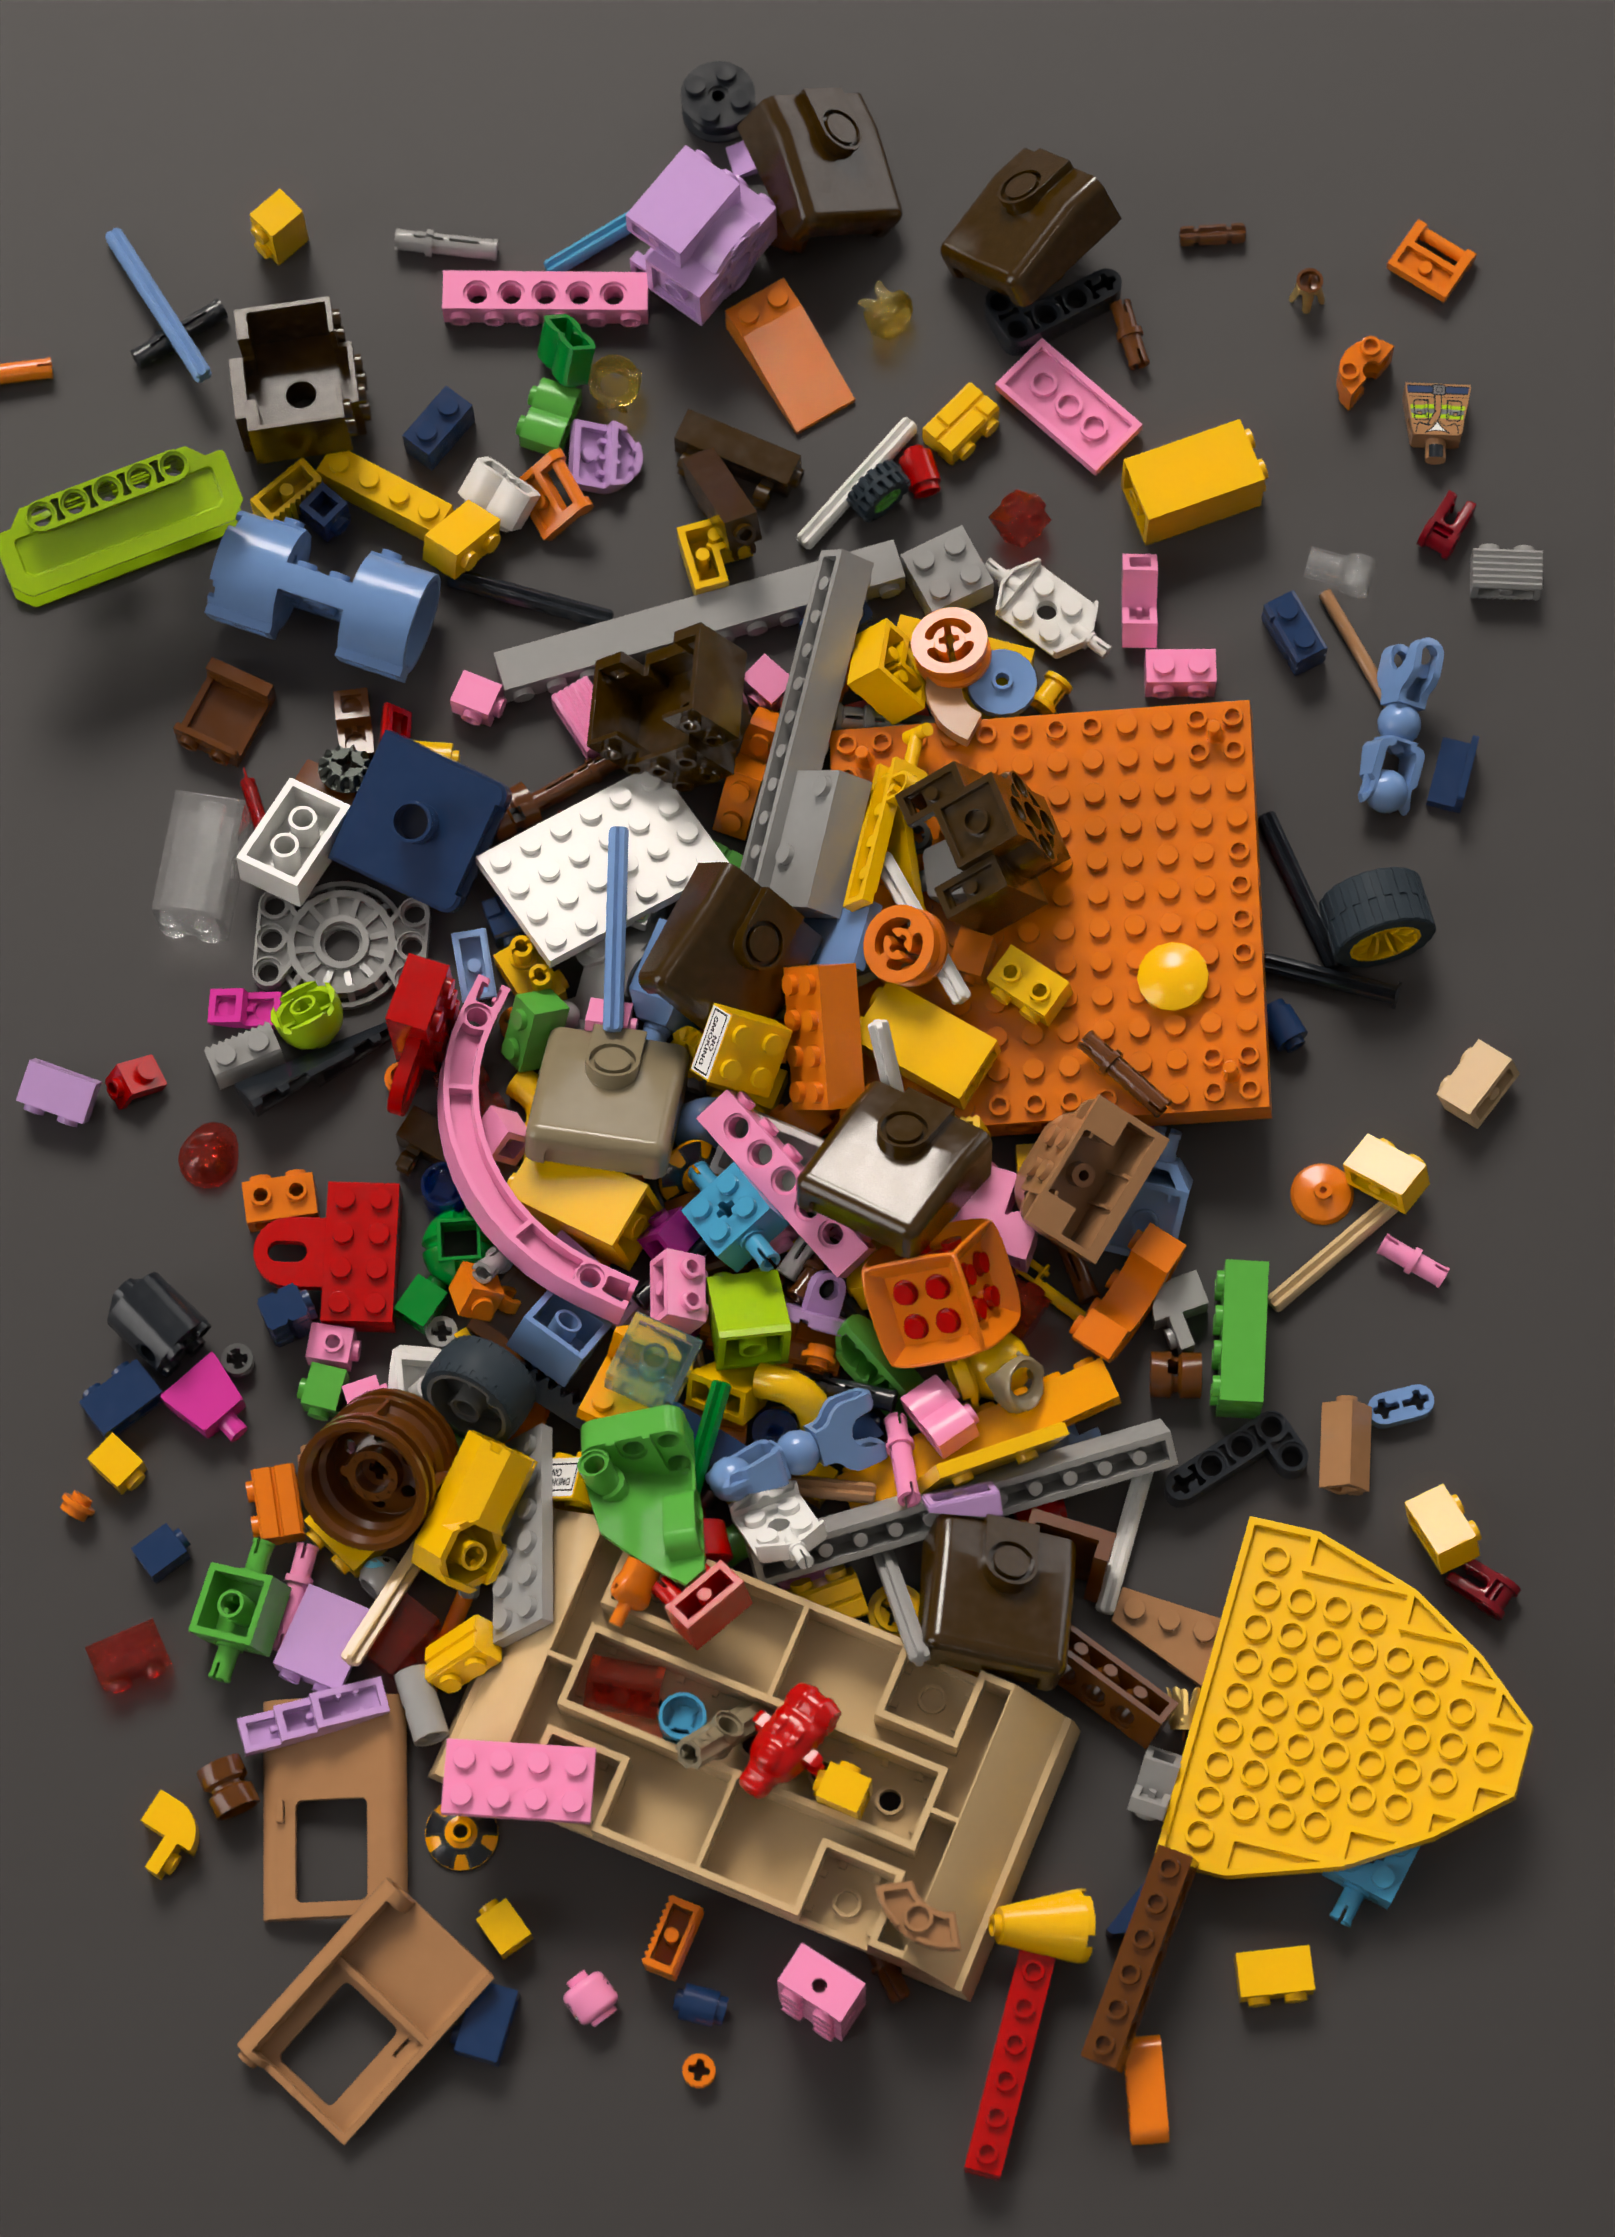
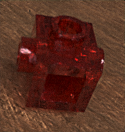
M1018 489L1006 495L1002 499L1001 505L988 516L1005 542L1024 548L1030 541L1038 538L1042 534L1043 529L1052 521L1044 510L1046 504L1040 496L1033 492L1029 494Z

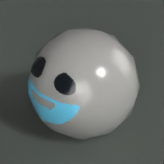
M387 1556L375 1557L368 1560L360 1571L359 1581L362 1587L375 1600L399 1564L393 1558Z

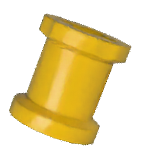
M1047 671L1044 675V683L1038 689L1033 702L1030 704L1042 715L1055 714V707L1063 696L1070 694L1073 690L1072 685L1064 677L1053 671Z

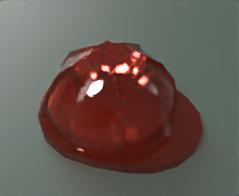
M210 1122L197 1128L185 1140L179 1152V1167L186 1180L202 1188L218 1187L230 1180L237 1169L239 1159L237 1137L232 1129L223 1123Z

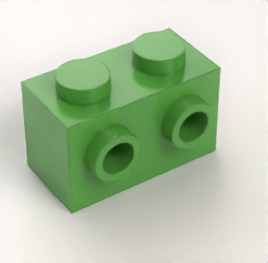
M551 988L517 994L502 1043L501 1053L520 1073L540 1069L549 1034L554 1028L565 1027L570 1008Z

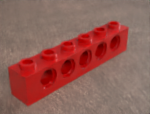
M1019 1950L964 2166V2172L1000 2181L1056 1958Z

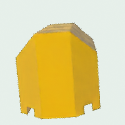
M468 1430L434 1501L433 1507L416 1538L411 1563L444 1584L467 1594L477 1591L478 1589L474 1587L482 1583L489 1585L495 1582L508 1556L506 1545L502 1544L501 1539L538 1461L516 1449L513 1450L505 1446L504 1443L475 1430Z

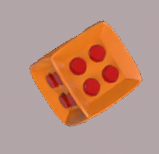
M976 1218L949 1222L919 1256L913 1258L901 1257L895 1254L894 1249L883 1245L871 1255L862 1268L864 1295L875 1332L886 1359L895 1368H915L951 1362L989 1350L1000 1343L1017 1326L1021 1317V1303L1016 1280L1001 1235L991 1219Z

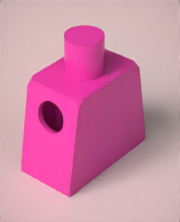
M212 1351L160 1395L164 1405L207 1439L221 1430L231 1442H235L248 1429L237 1416L246 1407L245 1402Z

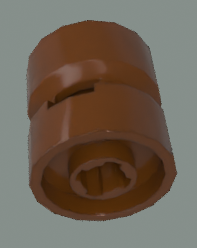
M522 781L509 787L512 793V800L494 838L498 844L516 836L518 828L527 830L543 821L537 804ZM515 808L516 812L511 814L509 810Z
M1151 1351L1149 1371L1150 1398L1170 1399L1173 1393H1177L1181 1399H1201V1352H1181L1178 1357H1174L1171 1352Z
M239 1753L227 1755L210 1762L196 1773L204 1792L212 1794L209 1804L217 1821H224L241 1815L260 1803V1798L253 1783L244 1779L248 1771Z

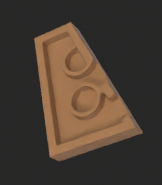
M1122 1587L1111 1624L1142 1647L1149 1649L1159 1656L1171 1668L1188 1677L1200 1689L1202 1688L1221 1618Z

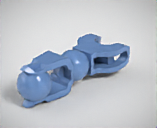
M1426 637L1415 640L1409 647L1403 644L1391 645L1385 648L1381 655L1377 673V682L1382 693L1380 705L1385 706L1377 719V728L1381 736L1375 737L1372 741H1367L1362 747L1359 772L1362 784L1358 793L1359 802L1362 803L1366 800L1369 807L1380 813L1390 814L1398 810L1402 816L1406 815L1410 810L1412 790L1418 786L1425 754L1420 747H1417L1418 743L1413 742L1421 730V718L1417 711L1425 710L1427 699L1440 679L1444 659L1442 645L1433 638ZM1426 647L1430 653V660L1427 664L1422 665V651ZM1396 654H1398L1402 660V664L1398 668L1394 663V657ZM1386 751L1399 758L1398 773L1394 770L1382 769Z
M854 1388L833 1395L823 1403L817 1418L813 1422L804 1425L805 1431H788L779 1438L777 1443L773 1440H758L729 1457H722L713 1464L711 1470L705 1475L706 1482L709 1484L713 1494L723 1501H741L749 1494L788 1485L791 1475L808 1474L816 1468L818 1462L823 1466L839 1463L848 1469L860 1471L885 1460L888 1456L886 1443L875 1437L858 1440L853 1438L852 1427L856 1419L869 1412L873 1407L870 1390Z

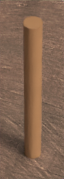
M1331 589L1323 591L1319 595L1321 602L1379 701H1381L1382 693L1377 682L1378 670Z

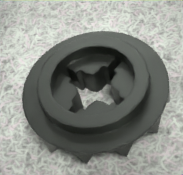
M338 744L334 750L326 749L324 756L319 759L318 774L321 781L334 791L341 793L358 792L372 760L368 758L366 750L360 752L356 750L354 744L350 748H343ZM348 761L351 763V768L343 776L341 766H344L345 762Z

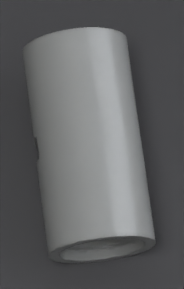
M426 1664L404 1668L394 1675L400 1700L406 1711L405 1716L415 1746L418 1747L439 1743L450 1735L436 1688L425 1679Z

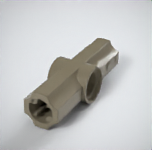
M745 1701L730 1711H718L711 1722L685 1736L677 1743L675 1748L678 1752V1761L686 1769H699L714 1759H725L734 1747L758 1734L754 1729L755 1723L752 1718L760 1710L765 1711V1709L757 1701L754 1703Z

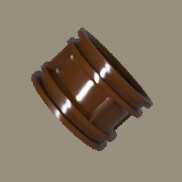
M380 1388L366 1391L352 1399L332 1421L328 1422L306 1444L300 1456L297 1471L299 1493L313 1521L328 1536L341 1544L358 1550L368 1551L393 1548L406 1541L426 1520L459 1451V1446L454 1432L444 1416L429 1402L419 1396L400 1389Z

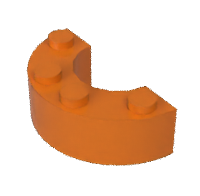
M1151 1222L1144 1232L1138 1229L1127 1246L1131 1251L1122 1270L1115 1269L1105 1285L1109 1289L1103 1299L1096 1297L1087 1310L1086 1317L1080 1314L1071 1326L1069 1333L1073 1335L1072 1340L1097 1356L1102 1357L1106 1362H1113L1124 1350L1152 1310L1155 1297L1163 1285L1172 1277L1187 1245Z

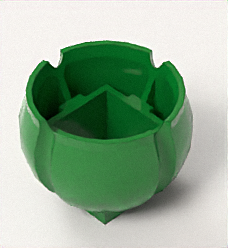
M453 1208L439 1214L426 1228L422 1238V1247L426 1251L423 1252L422 1257L428 1272L446 1286H450L463 1261L478 1262L485 1257L488 1249L494 1246V1244L483 1233L467 1208H464L462 1212H457ZM477 1230L478 1255L445 1257L444 1232Z

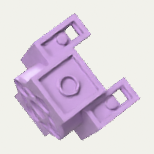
M687 145L682 148L626 214L627 230L651 247L645 255L639 251L632 255L630 258L631 272H647L648 288L700 326L705 323L724 299L744 284L760 256L777 238L776 207L772 199L763 193L758 195L748 188V184L743 178L727 169H719L712 164L711 159L701 150L694 151Z

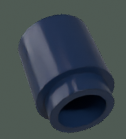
M1282 998L1267 1005L1268 1036L1278 1051L1286 1050L1287 1053H1292L1306 1043L1304 1038L1307 1036L1308 1031L1291 1004H1286Z
M687 1983L685 1990L677 1989L672 2010L679 2011L678 2019L711 2028L713 2024L722 2026L729 1997L722 1996L721 1991Z

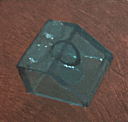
M636 1311L605 1374L604 1387L649 1408L661 1405L676 1406L703 1341Z

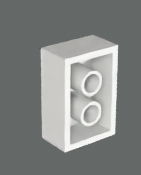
M290 778L236 857L240 879L301 907L332 861L328 858L329 853L351 805Z

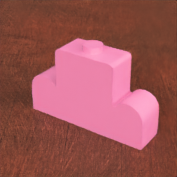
M992 1162L990 1177L959 1210L957 1216L951 1222L976 1218L991 1219L1001 1235L1011 1267L1027 1273L1037 1246V1232L1023 1221L1020 1211L1011 1213L1015 1203L1014 1188L1017 1174L998 1168Z

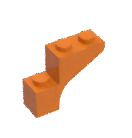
M759 706L752 715L750 724L744 734L740 753L735 759L734 775L726 777L712 830L743 841L747 839L780 713Z

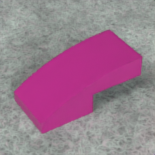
M244 988L210 989L207 1023L223 1027L251 1029L253 1027L257 1029L258 1025L263 1026L265 1022H268L272 1029H275L271 1022V1010L274 1007L277 1011L281 1006L282 1002L279 998L284 993L247 992Z

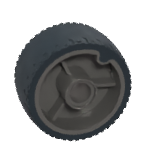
M470 1335L459 1336L451 1340L436 1356L421 1383V1393L424 1400L429 1402L444 1416L454 1434L464 1439L468 1430H475L502 1443L506 1442L523 1424L537 1398V1388L534 1379H532L528 1369L525 1368L524 1364L516 1356L493 1341Z

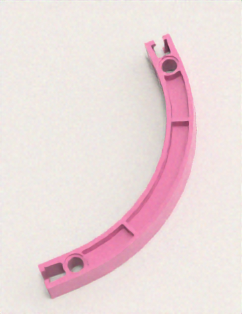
M478 974L450 1035L439 1074L437 1095L438 1128L444 1157L452 1180L466 1208L483 1233L525 1275L553 1294L577 1307L619 1325L639 1281L591 1259L553 1235L517 1199L492 1157L480 1115L478 1090L480 1065L487 1040L505 1006L511 988L501 985L497 997H493L491 1001L493 1007H489L476 1000V998L480 999L484 987H488L490 983L489 978ZM469 1021L477 1022L480 1026H473ZM581 1281H588L591 1284H593L594 1287H586L582 1284ZM607 1293L622 1298L623 1301L621 1302Z

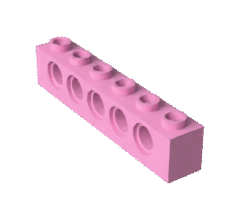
M443 270L442 311L444 322H450L457 326H465L470 324V322L485 323L489 326L519 323L522 326L530 327L543 323L545 315L568 314L578 323L587 324L592 327H602L606 324L638 327L641 324L649 323L647 272ZM476 296L486 298L482 303L475 304L470 302ZM511 296L520 299L514 304L504 302L506 298ZM543 297H551L554 299L549 304H541L538 302ZM578 297L588 299L586 303L580 305L572 302ZM613 297H617L622 300L619 304L611 305L606 302L608 299Z
M726 1089L696 1119L837 1278H847L877 1250L870 1242L872 1238L819 1213L811 1218L805 1210L797 1205L796 1184L793 1189L787 1191L782 1185V1179L787 1172L791 1171L797 1181L798 1175L804 1168L800 1163L803 1157L790 1143L784 1145L776 1136L779 1133L777 1127L767 1117L764 1116L761 1119L755 1113L753 1108L756 1105L744 1091L737 1092ZM744 1118L748 1122L749 1130L746 1136L739 1138L735 1127L737 1122ZM768 1145L772 1150V1158L764 1165L759 1160V1151L763 1146ZM836 1224L840 1225L843 1230V1238L838 1244H834L829 1237L830 1229Z

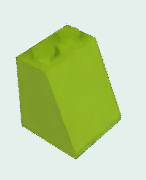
M757 1268L748 1273L732 1274L730 1272H720L711 1277H706V1303L709 1307L708 1317L716 1370L754 1367L762 1362L769 1364L788 1363L792 1329L778 1270L762 1271L760 1268Z

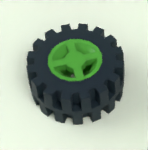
M885 460L882 464H877L874 469L871 468L867 471V474L862 476L857 484L853 485L852 491L848 493L846 500L865 522L875 521L879 516L885 515L889 509H893L895 504L903 499L902 496L908 492L911 481L893 460Z

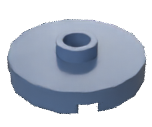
M1007 649L992 650L989 668L978 681L968 686L969 698L974 706L987 716L1014 717L1024 712L1034 700L1037 688L1036 672L1029 660L1020 653ZM1003 677L1008 680V684L1001 686L996 683V680Z

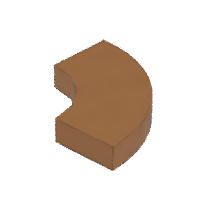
M927 676L926 704L935 719L936 725L948 737L968 747L981 723L982 714L969 706L963 698L962 688L938 686Z
M913 1880L875 1886L877 1897L885 1916L904 1937L931 1950L945 1952L961 1951L956 1912L939 1911L927 1905L917 1894Z

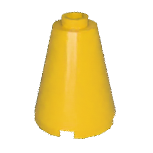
M1073 1889L999 1906L996 1908L995 1913L989 1917V1934L1000 1945L1076 1964H1083L1088 1962L1093 1951V1947H1087L1088 1936H1095L1096 1930L1093 1901L1091 1896L1083 1895L1087 1890Z

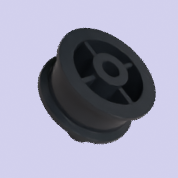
M724 61L708 62L691 71L684 80L681 89L682 115L686 126L695 136L708 142L724 143L739 138L741 135L737 126L756 107L755 87L750 76L739 66Z

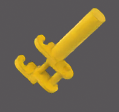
M1032 1259L1030 1267L1039 1273L1035 1279L1026 1272L1012 1268L1014 1275L1020 1274L1032 1283L1029 1295L1023 1300V1303L1026 1305L1038 1293L1074 1321L1080 1314L1086 1317V1311L1047 1282L1041 1280L1044 1276L1048 1277L1050 1275L1048 1272L1049 1264L1043 1267Z

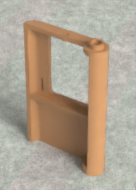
M386 1694L390 1713L316 1738L263 1752L264 1922L350 1918L386 1877L393 1880L408 1893L407 1719L399 1694ZM300 1699L266 1701L263 1703V1712L273 1710L275 1705ZM365 1799L367 1801V1896L362 1900L299 1902L297 1899V1806L303 1801Z
M386 1877L238 2042L237 2045L241 2050L238 2056L252 2069H255L257 2065L264 2068L327 2130L345 2145L494 1979V1976L404 1889ZM349 1983L396 2027V2034L333 2105H328L282 2061L281 2056L284 2050L344 1984Z

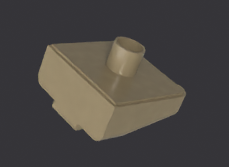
M594 1024L592 1031L567 1027L554 1028L549 1034L526 1128V1157L541 1163L550 1161L642 1175L646 1179L662 1178L668 1170L687 1091L690 1060L688 1050L679 1044L647 1040V1031L622 1028L621 1032H606L601 1024Z

